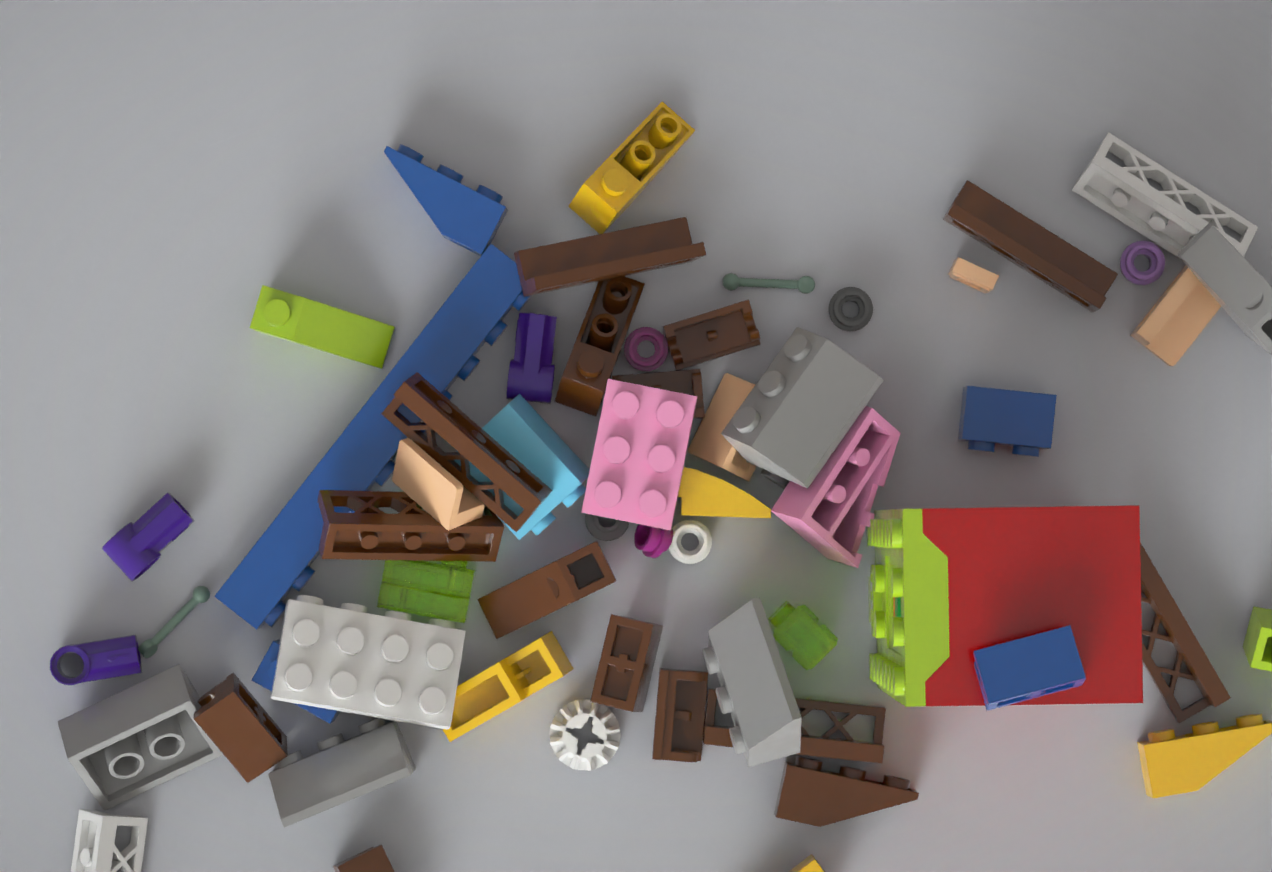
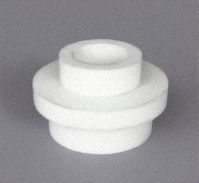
M683 520L672 528L673 540L669 551L676 560L685 564H695L707 557L712 547V537L704 524L696 520ZM687 533H693L698 538V546L691 551L685 550L681 545V539Z

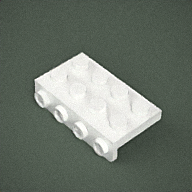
M298 595L297 600H288L285 606V618L271 699L449 730L452 722L465 630L455 629L456 624L454 622L443 619H430L429 624L411 621L412 616L410 614L398 611H386L385 616L367 613L368 608L359 604L342 603L341 608L324 606V600L314 596Z

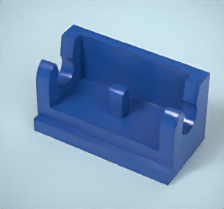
M1071 625L973 652L975 658L974 666L986 711L1082 686L1086 679Z

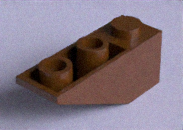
M625 276L598 282L561 377L554 402L595 417L597 416L605 395L607 380L611 379L645 283Z
M595 541L477 600L496 639L617 580L598 541Z
M797 756L795 763L785 762L774 815L776 818L821 827L918 800L919 792L909 788L910 780L884 775L883 782L865 779L867 772L865 770L840 765L839 773L822 770V761Z

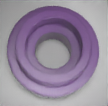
M1137 241L1130 244L1124 249L1120 257L1122 274L1128 281L1136 285H1148L1155 282L1162 275L1165 268V258L1161 249L1149 241ZM1138 255H1143L1149 260V268L1144 272L1137 270L1134 266V260Z

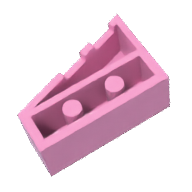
M865 406L811 485L805 488L789 481L771 511L827 559L858 568L862 554L857 552L866 526L870 527V519H874L875 516L874 513L870 512L878 486L884 487L901 433L877 411Z

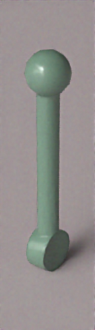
M728 273L722 280L724 288L730 291L738 287L798 289L801 293L808 294L815 288V281L810 276H803L799 280L739 278L736 274Z
M196 587L193 591V597L152 639L145 640L139 646L138 651L144 658L154 655L158 649L157 645L199 603L208 601L210 591L207 587Z

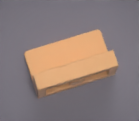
M1186 265L1130 336L1167 365L1174 366L1221 308V305Z
M726 373L711 400L705 417L698 427L688 452L746 481H750L756 466L748 463L721 433L752 391L755 384Z
M409 438L400 440L392 476L393 483L448 531L482 518L485 505L412 440Z

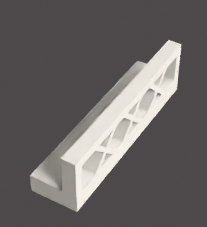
M1109 132L1072 189V191L1178 258L1180 257L1177 254L1209 223L1243 257L1258 229L1253 223ZM1109 151L1122 159L1126 167H1120L1106 158L1107 152ZM1146 178H1152L1160 183L1164 191H1158L1150 186ZM1184 202H1190L1196 206L1201 215H1196L1188 210ZM1222 226H1227L1242 235L1240 240L1237 241L1226 234Z
M79 809L71 872H116L119 868L122 872H141L148 818L131 815H111L96 810ZM117 825L132 826L130 844L119 852L115 846Z

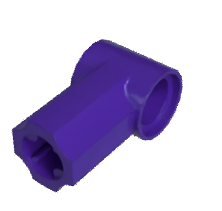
M519 313L514 359L510 360L506 399L513 400L521 394L526 401L551 404L555 364H552L557 317L534 313Z
M166 493L134 524L130 522L119 530L102 547V550L133 582L145 573L162 556L160 552L177 539L195 520L179 501L170 493Z
M130 635L61 647L53 654L50 660L52 676L61 684L76 685L142 673L137 636ZM68 652L78 654L84 662L83 671L78 677H69L62 672L60 667L61 659Z

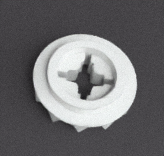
M589 699L568 703L557 712L551 723L550 744L555 755L561 762L575 770L592 771L607 764L615 755L620 744V726L613 712L607 706L590 702ZM590 716L593 717L591 723L593 725L592 733L598 735V738L604 740V742H588L586 747L582 749L581 754L577 753L579 747L577 746L578 738L572 735V732L566 731V728L574 729L575 727L582 729Z

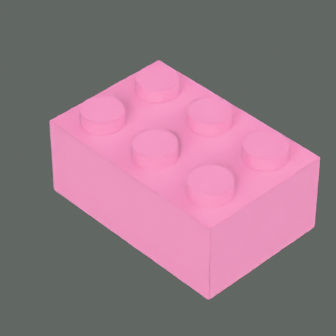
M612 379L607 380L581 513L666 530L672 529L697 396Z

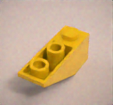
M662 101L583 183L568 207L599 234H603L639 196L695 130Z
M1250 714L1236 717V725L1219 728L1218 721L1191 725L1193 733L1175 736L1174 729L1147 733L1148 741L1137 742L1146 795L1151 798H1159L1198 791L1272 734V721L1263 720L1262 714Z

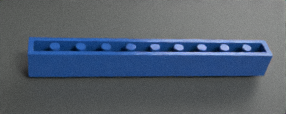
M493 244L488 246L216 593L215 598L256 630L262 628L265 623L270 627L274 626L285 612L286 604L282 602L292 588L300 592L316 572L310 565L320 554L319 544L324 525L318 504L319 491H369L375 482L381 487L387 482L394 471L395 463L393 459L397 456L399 442L408 437L381 413L395 398L394 393L403 382L416 372L446 398L451 400L453 395L448 392V389L458 377L465 381L481 361L475 355L485 342L493 346L508 327L502 321L513 307L520 311L532 297V295L525 297L523 295L516 262ZM404 404L397 410L411 423L423 422ZM333 506L334 511L338 513L355 512L348 507Z

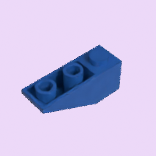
M400 144L397 151L386 146L384 153L443 237L481 256L491 244L508 211L506 206L500 204L503 196L482 185H479L477 190L474 191L461 184L464 176L441 164L437 171L421 163L424 158L422 154L407 146Z

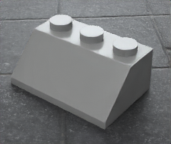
M797 327L721 434L748 463L808 488L884 380L829 339Z
M760 597L755 598L708 630V647L702 649L708 673L710 675L717 673L721 687L716 688L720 709L723 714H731L735 726L729 728L733 748L736 754L744 753L748 767L800 753L802 717Z
M180 664L58 721L67 759L104 811L223 755L194 720V713L201 708L197 702L200 697Z
M383 718L373 719L358 726L361 732L360 735L344 740L342 733L318 742L319 752L303 758L299 750L278 762V769L271 771L268 775L284 828L410 776L416 770V767L397 721L386 723Z

